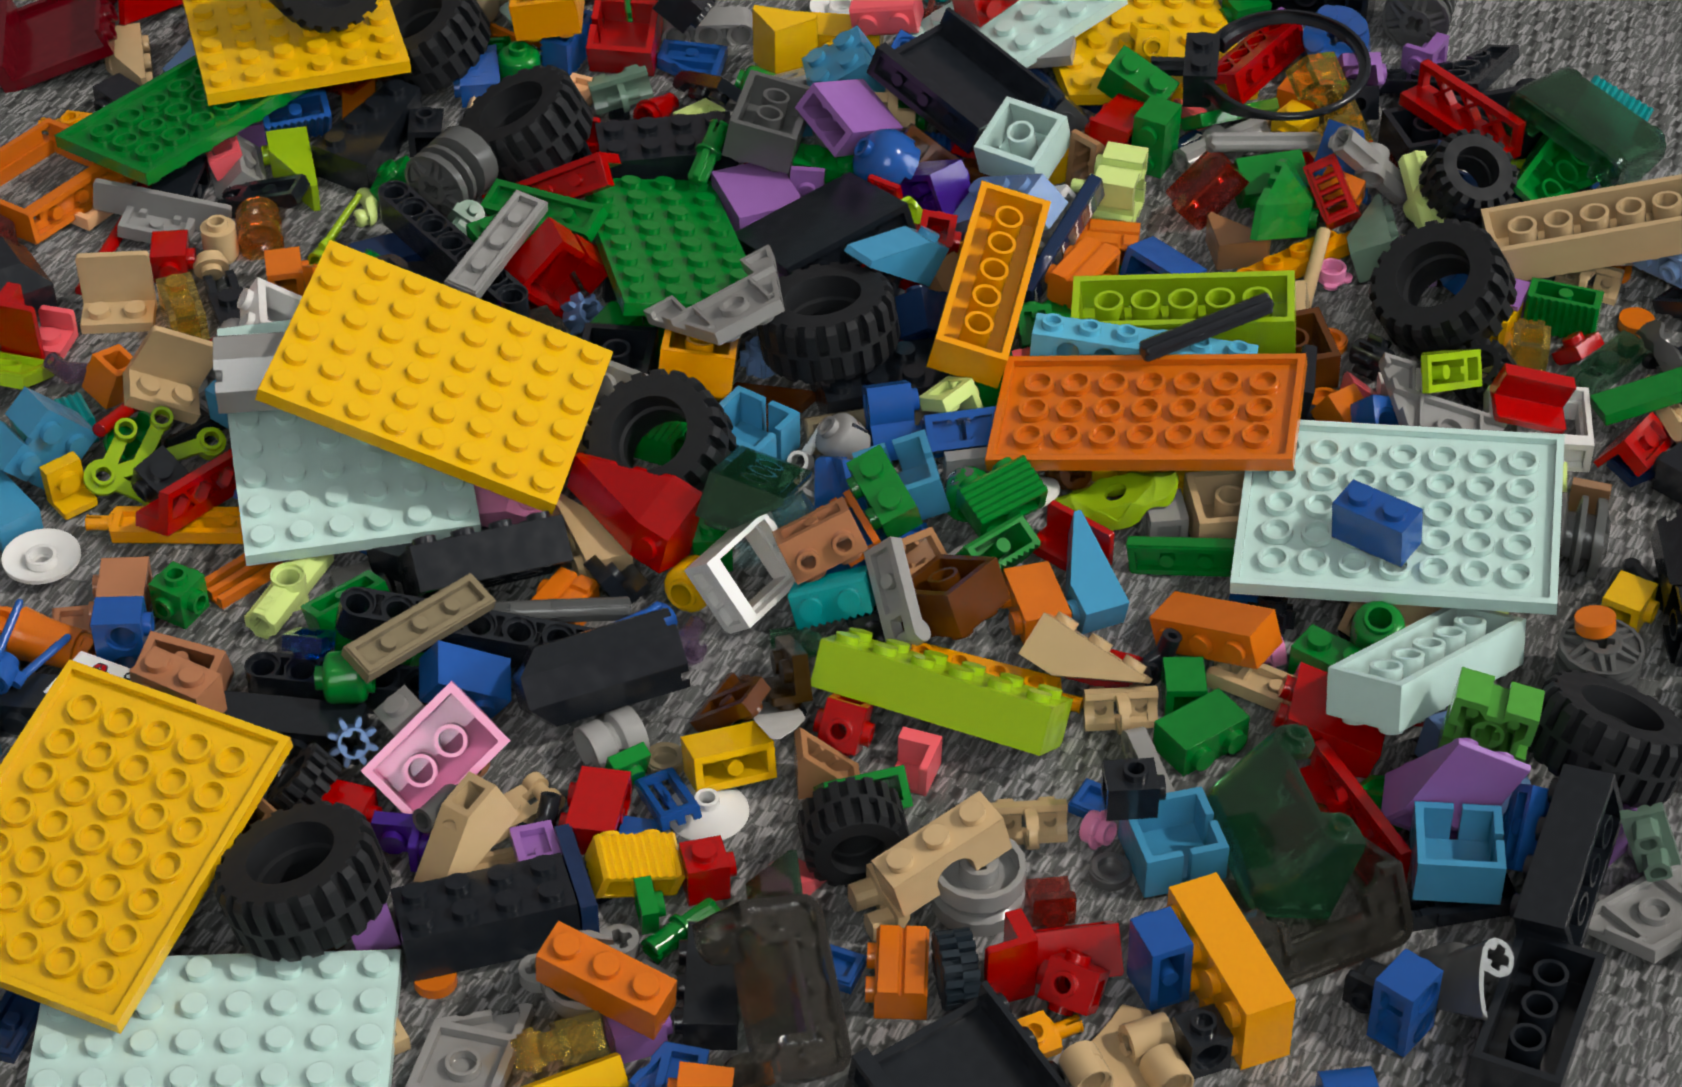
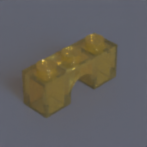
M1334 51L1306 55L1285 70L1298 101L1310 100L1319 108L1341 100L1343 95L1350 89ZM1355 99L1344 107L1323 115L1324 123L1312 130V132L1320 133L1323 137L1328 120L1331 119L1364 130L1365 140L1367 142H1374Z

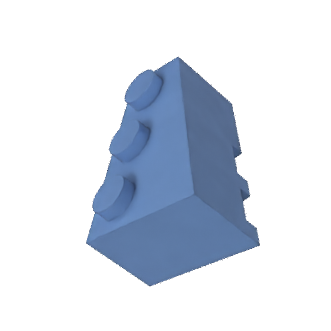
M1043 173L980 177L970 185L969 193L953 213V215H958L955 231L962 232L960 242L963 241L981 181L1051 201L1043 231L1051 228L1068 204V201Z

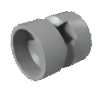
M628 705L605 714L604 722L594 719L574 728L573 740L577 753L585 765L592 762L595 767L605 768L608 757L641 742H644L648 750H650V742L644 724L635 710Z

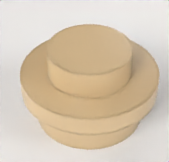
M218 250L200 252L193 264L194 274L201 279L203 276L211 274L216 281L225 275V271L229 270L228 260Z

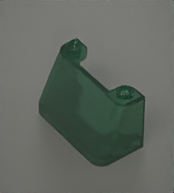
M1562 67L1521 86L1510 97L1508 110L1526 121L1525 130H1528L1527 134L1534 137L1541 131L1587 164L1589 168L1586 177L1590 180L1596 177L1601 188L1638 182L1664 157L1666 141L1662 130L1652 126L1584 78L1576 69ZM1504 123L1505 131L1512 135L1513 128Z
M1289 724L1277 727L1209 789L1206 797L1214 812L1213 820L1218 821L1229 845L1228 866L1249 908L1267 917L1329 919L1367 843L1360 829L1350 816L1340 812H1320L1295 760L1310 757L1315 747L1314 739L1307 726Z

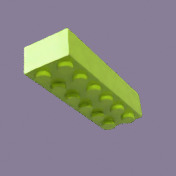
M1295 270L1074 276L1071 318L1095 319L1099 322L1118 325L1130 324L1135 327L1152 330H1170L1261 293H1268L1274 302L1271 314L1210 338L1228 341L1241 340L1249 344L1259 345L1258 354L1296 353Z
M851 627L849 632L836 631V635L821 638L811 677L812 687L1038 756L1060 747L1063 742L1073 699L1062 696L1063 690L1046 684H1039L1038 688L1023 684L1024 678L1010 673L1002 672L999 677L985 673V666L974 662L962 661L961 665L947 661L948 655L933 650H924V654L909 650L910 644L904 641L887 639L886 643L874 640L872 639L873 633L864 629Z

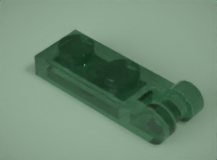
M1623 330L1580 365H1572L1565 376L1574 377L1576 386L1589 388V395H1593L1611 388L1641 364L1642 358L1651 351L1645 349L1641 338Z

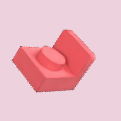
M41 305L38 310L41 324L39 330L45 359L62 362L79 336L75 312L72 309Z

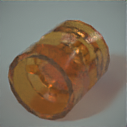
M251 197L237 207L235 219L239 250L244 257L251 261L265 259L264 250L281 249L284 247L280 209L274 201L265 197Z

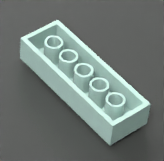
M1442 608L1329 666L1326 714L1342 718V722L1348 725L1365 724L1378 728L1380 733L1386 735L1402 734L1404 730L1425 721L1426 718L1445 710L1447 706L1451 705L1453 692L1462 667L1493 675L1496 680L1523 665L1526 618L1496 611Z

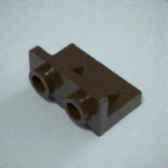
M791 635L775 637L776 650H771L770 658L774 674H779V676L763 678L771 688L765 698L772 707H777L779 710L798 709L802 706V702L813 701L808 653Z

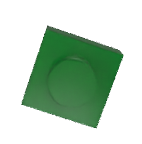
M641 742L608 757L605 768L631 771L632 785H634L636 779L646 775L651 753L645 743Z
M651 875L634 878L633 900L641 934L655 933L659 930V917L666 916L662 891L654 892Z

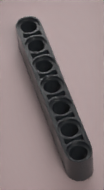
M398 180L388 181L378 188L380 214L383 224L446 279L474 242L405 182ZM503 268L480 299L530 318L527 288Z
M351 587L341 594L335 619V628L344 638L356 640L426 598L365 587ZM491 610L440 641L511 658V667L516 668L522 660L527 647L593 628ZM430 647L426 648L421 652H426Z

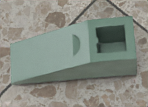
M1381 194L1374 196L1347 236L1349 252L1359 283L1370 280L1374 267L1379 268L1377 261L1383 251L1388 252L1391 249L1390 243L1397 237L1400 238L1391 204L1384 206Z

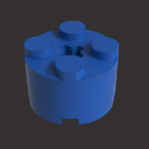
M1324 5L1316 12L1348 26L1363 40L1368 51L1371 52L1367 21L1357 11L1346 6ZM1305 25L1303 45L1305 57L1311 70L1324 73L1325 79H1344L1345 77H1333L1332 64L1342 53H1353V51L1346 43L1333 34Z

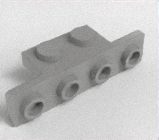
M96 178L93 183V208L122 215L117 225V237L131 239L136 242L151 243L152 231L188 230L190 241L194 231H200V225L210 216L224 215L232 219V206L228 204Z

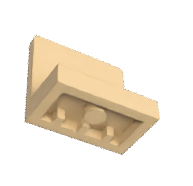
M148 251L76 254L75 262L83 298L80 323L81 333L99 334L150 331L151 327L155 325L157 298Z
M152 326L123 372L124 406L149 413L156 407L165 406L172 411L174 420L188 424L197 422L200 417L199 387L213 367V342L161 326Z

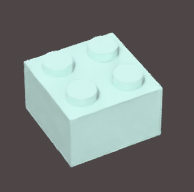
M1006 96L974 145L979 172L989 176L1043 173L1049 179L1070 145L1071 133L1067 116Z

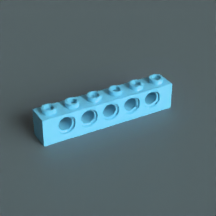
M1037 313L1032 331L1029 356L1140 355L1138 350L1140 341L1167 330L1139 328L1130 324L1104 323L1095 319L1063 317L1055 313ZM1208 338L1167 355L1258 354L1259 345L1249 344L1241 340L1228 341Z

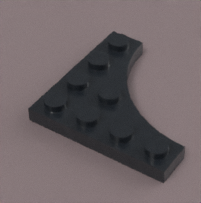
M1487 44L1482 49L1467 55L1466 60L1456 61L1454 64L1453 62L1446 61L1437 63V65L1479 92H1484L1519 59V45ZM1403 68L1387 69V79L1379 89V96L1382 93L1394 94V97L1400 98L1401 92L1418 84L1420 69L1413 70L1411 74H1406ZM1431 75L1430 85L1440 91L1435 77ZM1452 89L1455 96H1460L1457 91Z

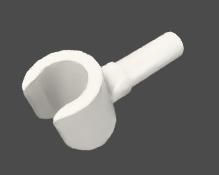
M817 428L802 451H793L787 458V465L792 467L797 462L798 457L803 456L805 463L800 473L807 472L814 466L812 454L816 447Z

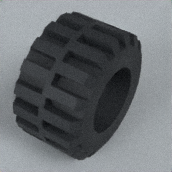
M1466 129L1458 130L1456 134L1453 132L1449 134L1426 158L1420 169L1422 173L1419 176V184L1424 185L1420 192L1422 197L1428 198L1427 206L1438 211V217L1441 219L1444 217L1458 219L1459 222L1468 221L1480 225L1482 224L1481 209L1501 206L1514 193L1513 189L1517 186L1518 179L1514 177L1517 173V167L1511 164L1514 158L1510 152L1506 153L1503 150L1505 145L1501 141L1496 143L1492 140V135L1486 133L1483 136L1480 130L1472 129L1468 133ZM1458 169L1468 172L1475 179L1478 187L1467 183L1459 174Z
M855 777L845 778V781L837 782L835 780L829 782L826 788L819 787L812 792V798L805 799L802 803L803 809L799 810L797 816L802 849L809 872H814L816 879L819 881L827 880V884L834 887L838 885L848 887V884L866 878V864L872 863V859L910 836L898 792L894 788H888V784L881 780L874 783L873 778L863 777L861 780H855Z

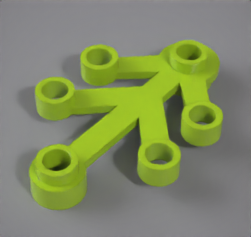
M159 406L152 410L150 427L134 459L120 464L119 461L127 443L134 441L137 436L138 427L135 421L130 418L119 419L115 423L114 438L104 458L92 461L85 468L83 481L86 488L97 496H109L117 492L142 503L143 506L148 505L149 502H144L138 497L132 488L131 481L126 478L132 477L133 468L156 450L164 432L172 426L174 418L172 411L165 406ZM162 414L165 415L169 421L167 423L160 424L155 420V417L157 415ZM128 426L133 432L130 435H122L119 432V428ZM206 427L197 434L196 439L166 449L178 461L196 455L205 460H213L224 453L226 437L218 428ZM208 436H213L218 440V443L216 445H208L204 439ZM101 471L107 472L110 475V479L100 481L97 479L96 474Z

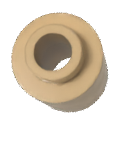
M224 215L210 216L200 225L203 251L218 250L223 253L228 263L231 264L239 255L235 222Z

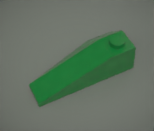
M1568 112L1549 128L1532 148L1516 177L1518 179L1517 186L1513 191L1523 201L1579 192L1603 180L1618 158Z
M1281 158L1275 164L1274 172H1278V175L1271 173L1268 186L1263 189L1256 203L1250 240L1301 238L1310 235L1311 229L1317 230L1320 211L1315 208L1316 201L1314 195L1290 160Z

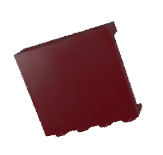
M0 0V86L5 93L16 92L114 55L115 40L117 39L115 22L118 21L116 12L118 0H38L20 8L16 7L13 0Z

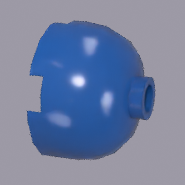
M879 129L863 137L856 144L852 164L853 174L866 181L867 177L873 174L900 185L905 177L911 180L914 176L921 152L915 147L914 142L916 141L896 129Z

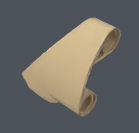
M1125 1004L1119 1007L1111 1020L1092 1041H1078L1070 1045L1058 1059L1072 1087H1193L1194 1077L1176 1048L1175 1034L1168 1016L1164 1012L1152 1015L1150 1010Z

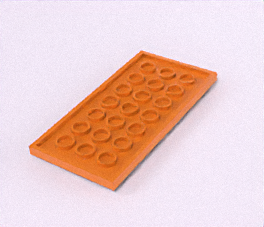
M1306 353L1165 355L1150 362L1144 361L1141 355L1009 356L1003 374L985 456L987 471H992V467L1006 457L1014 460L1025 455L1035 471H1294L1308 365Z

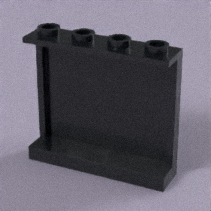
M950 7L946 8L939 25L900 47L893 49L886 42L877 46L866 72L967 154L974 151V145L1006 96L1040 107L1050 87Z
M848 172L735 233L746 256L766 245H770L775 257L777 271L786 277L791 274V271L799 268L804 270L810 268V265L815 264L822 266L830 265V262H840L841 264L848 265L851 262L862 265V262L844 251L847 244L902 226L916 229L908 203Z
M987 980L980 984L977 998L873 1056L866 1047L852 1055L848 1079L854 1087H1068L1060 1067L1054 1061L1047 1060L1038 1048V1042L1033 1032L1028 1027L1020 1025L1012 1014L1011 1006L1006 997L1000 992L996 993Z

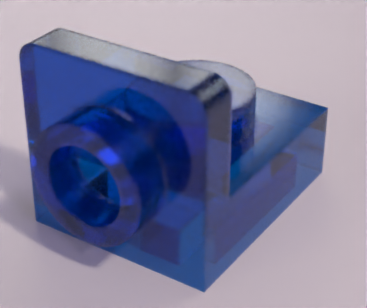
M295 627L282 635V651H291L299 659L325 657L328 652L335 651L336 630Z

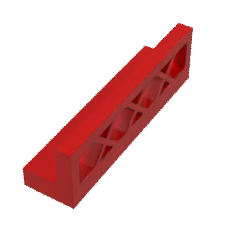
M1271 25L1249 34L1218 61L1217 80H1214L1215 84H1226L1229 97L1242 104L1246 103L1304 52L1302 25Z
M1426 59L1420 63L1418 84L1400 93L1399 105L1447 136L1452 132L1456 134L1458 130L1466 129L1468 133L1472 129L1480 130L1483 136L1486 133L1492 135V140L1496 143L1501 141L1505 145L1503 150L1506 153L1510 152L1514 159L1521 156L1526 121L1431 60ZM1431 75L1435 77L1440 91L1430 85ZM1452 89L1460 94L1465 106L1457 102ZM1476 105L1484 109L1489 122L1482 119ZM1501 121L1513 128L1511 137L1507 135Z
M596 152L519 181L517 184L581 199L615 186L610 168L620 165L621 161L619 154Z
M232 448L159 491L158 499L136 511V526L168 537L233 497L234 490L237 488Z
M1325 738L1314 741L1310 765L1285 773L1284 783L1370 896L1407 883L1412 850Z

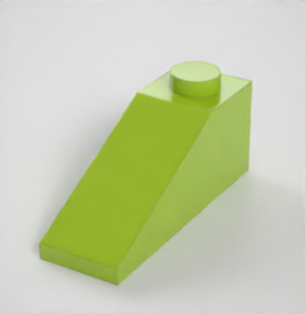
M307 127L266 131L267 145L261 146L264 166L271 165L274 178L297 174L306 175L310 186L301 201L313 211H320L318 183Z
M1481 349L1423 352L1421 354L1422 394L1481 387Z

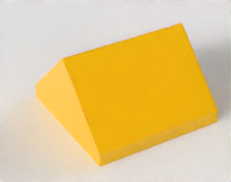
M759 5L753 6V61L759 67L776 74L802 68V58L814 48H818V15Z

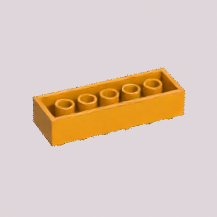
M981 181L926 367L958 377L973 378L974 382L998 389L1010 354L1051 201Z

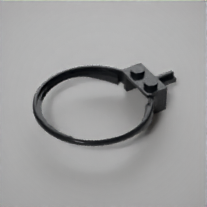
M1291 9L1268 10L1249 14L1228 23L1216 33H1187L1185 57L1151 56V63L1169 76H1183L1182 107H1210L1212 102L1217 108L1233 116L1272 121L1305 120L1334 112L1353 101L1361 93L1371 73L1369 51L1363 40L1352 29L1322 14ZM1277 24H1300L1324 30L1341 39L1353 51L1358 62L1359 71L1351 88L1343 95L1341 100L1333 104L1303 112H1272L1244 105L1232 99L1217 87L1214 80H1217L1219 51L1225 53L1237 42L1261 28Z

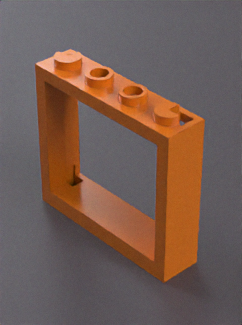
M47 118L0 147V186L54 152L88 166V168L26 208L0 199V230L37 245L76 220L75 214L78 212L87 213L93 209V183L96 178L120 183L127 182L129 184L136 180L58 148L55 135L70 126ZM46 128H47L48 133H49L48 135H46V134H44V133L42 134V131L45 130Z

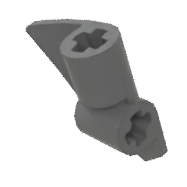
M1499 938L1487 939L1472 945L1460 942H1446L1421 950L1418 955L1430 960L1435 966L1444 970L1437 1009L1484 1021L1488 1019L1484 997V983L1508 976L1514 967V956L1511 948L1505 941Z

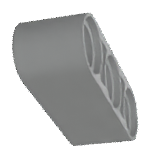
M712 7L696 29L690 25L684 33H681L679 30L674 31L673 29L676 28L663 18L662 43L664 39L736 47V45L743 44L750 46L753 43V16L750 9L746 7Z

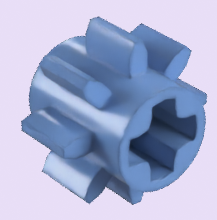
M581 292L575 293L570 296L571 301L560 306L564 311L563 319L560 322L571 330V335L575 336L581 332L583 333L585 323H590L605 307L595 299L594 293L585 298Z
M759 336L753 337L749 342L746 341L745 350L740 351V366L746 367L747 375L765 379L776 374L763 360Z
M359 715L355 718L354 724H346L341 717L338 718L341 728L337 733L327 732L326 734L329 739L336 741L337 745L330 749L329 754L336 756L341 753L344 756L343 765L346 768L350 765L351 759H359L364 766L367 765L364 755L368 750L378 751L379 749L368 738L374 735L377 730L374 726L364 730L361 727L362 717ZM353 731H357L358 737L363 741L362 746H354L352 752L347 751L346 744L341 740L343 737H351Z

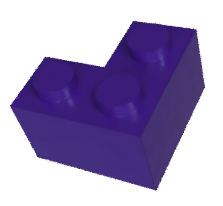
M962 159L923 161L918 164L911 180L905 177L900 183L903 198L911 196L922 209L941 211L948 214H953L969 193L968 189L971 184L969 172L964 166Z

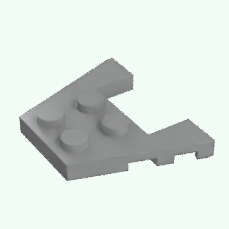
M766 245L740 259L744 272L748 274L745 278L688 308H685L671 295L643 310L648 323L720 346L739 339L742 333L755 326L771 322L776 315L784 312L785 308L776 261L770 245Z
M1386 352L1381 357L1379 368L1399 425L1504 431L1508 425L1494 420L1490 385L1483 394V411L1417 391L1415 389V361Z
M1628 844L1627 854L1634 859ZM1681 864L1672 866L1673 877L1670 879L1647 882L1644 875L1598 901L1587 934L1653 964L1682 948Z

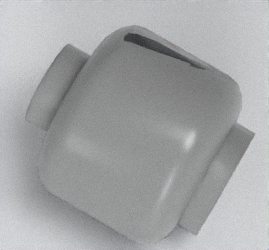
M837 413L827 416L820 422L817 428L815 444L817 450L824 456L853 459L852 453L871 447V435L869 430L849 413Z

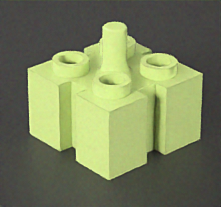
M1108 141L1104 153L1097 154L1093 175L1102 178L1105 196L1091 219L1136 222L1145 202V175L1147 172L1149 148ZM1073 178L1070 188L1078 193L1086 180Z

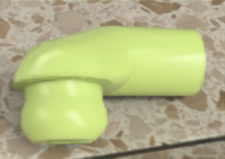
M362 187L357 190L356 194H362L359 203L363 206V209H356L353 213V216L356 218L354 220L356 226L361 228L367 225L371 227L377 222L379 202L370 192V189Z

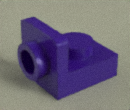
M374 811L371 826L382 850L390 854L408 852L410 871L417 872L431 833H422L415 827L412 819L413 814Z

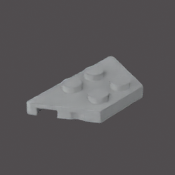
M518 1004L519 1012L492 1016L491 1009L476 1011L467 1016L453 1015L435 1018L405 1087H505L534 1017L533 1004Z

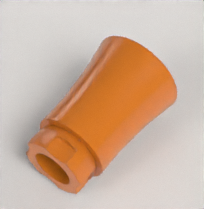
M28 606L21 609L7 644V652L13 654L19 661L33 662L62 636L70 634L71 640L43 665L63 669L68 660H73L80 651L96 656L92 634H89L87 630L50 618Z

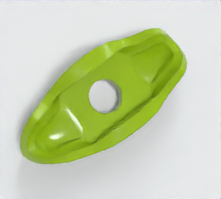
M1175 471L1149 474L1128 472L1122 475L1098 479L1087 488L1077 489L1069 494L1057 497L1055 500L1074 511L1081 510L1084 516L1112 531L1121 530L1138 523L1149 509L1169 506L1175 498L1179 476ZM1123 495L1117 500H1107V497Z

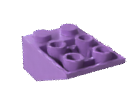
M1456 738L1436 750H1431L1427 754L1385 773L1381 812L1392 825L1410 831L1414 801L1454 803L1449 839L1456 840L1462 804L1501 806L1529 774L1531 765L1515 760L1514 756L1510 753L1494 752L1481 747L1473 739Z

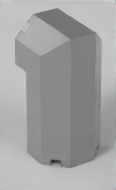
M285 332L213 337V370L216 372L215 394L219 414L280 410L255 400V397Z

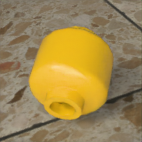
M690 555L683 558L667 573L664 580V591L669 601L678 609L690 613L701 611L707 606L684 571L700 555Z

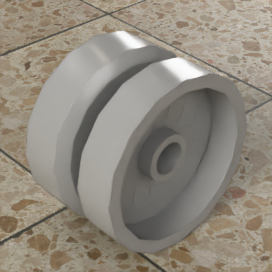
M1010 838L1012 849L978 871L965 858L953 862L941 873L938 879V888L941 895L931 900L933 913L941 924L949 929L970 927L973 937L993 936L1004 931L1005 912L1019 908L1024 909L1027 865L1025 853L1014 840Z

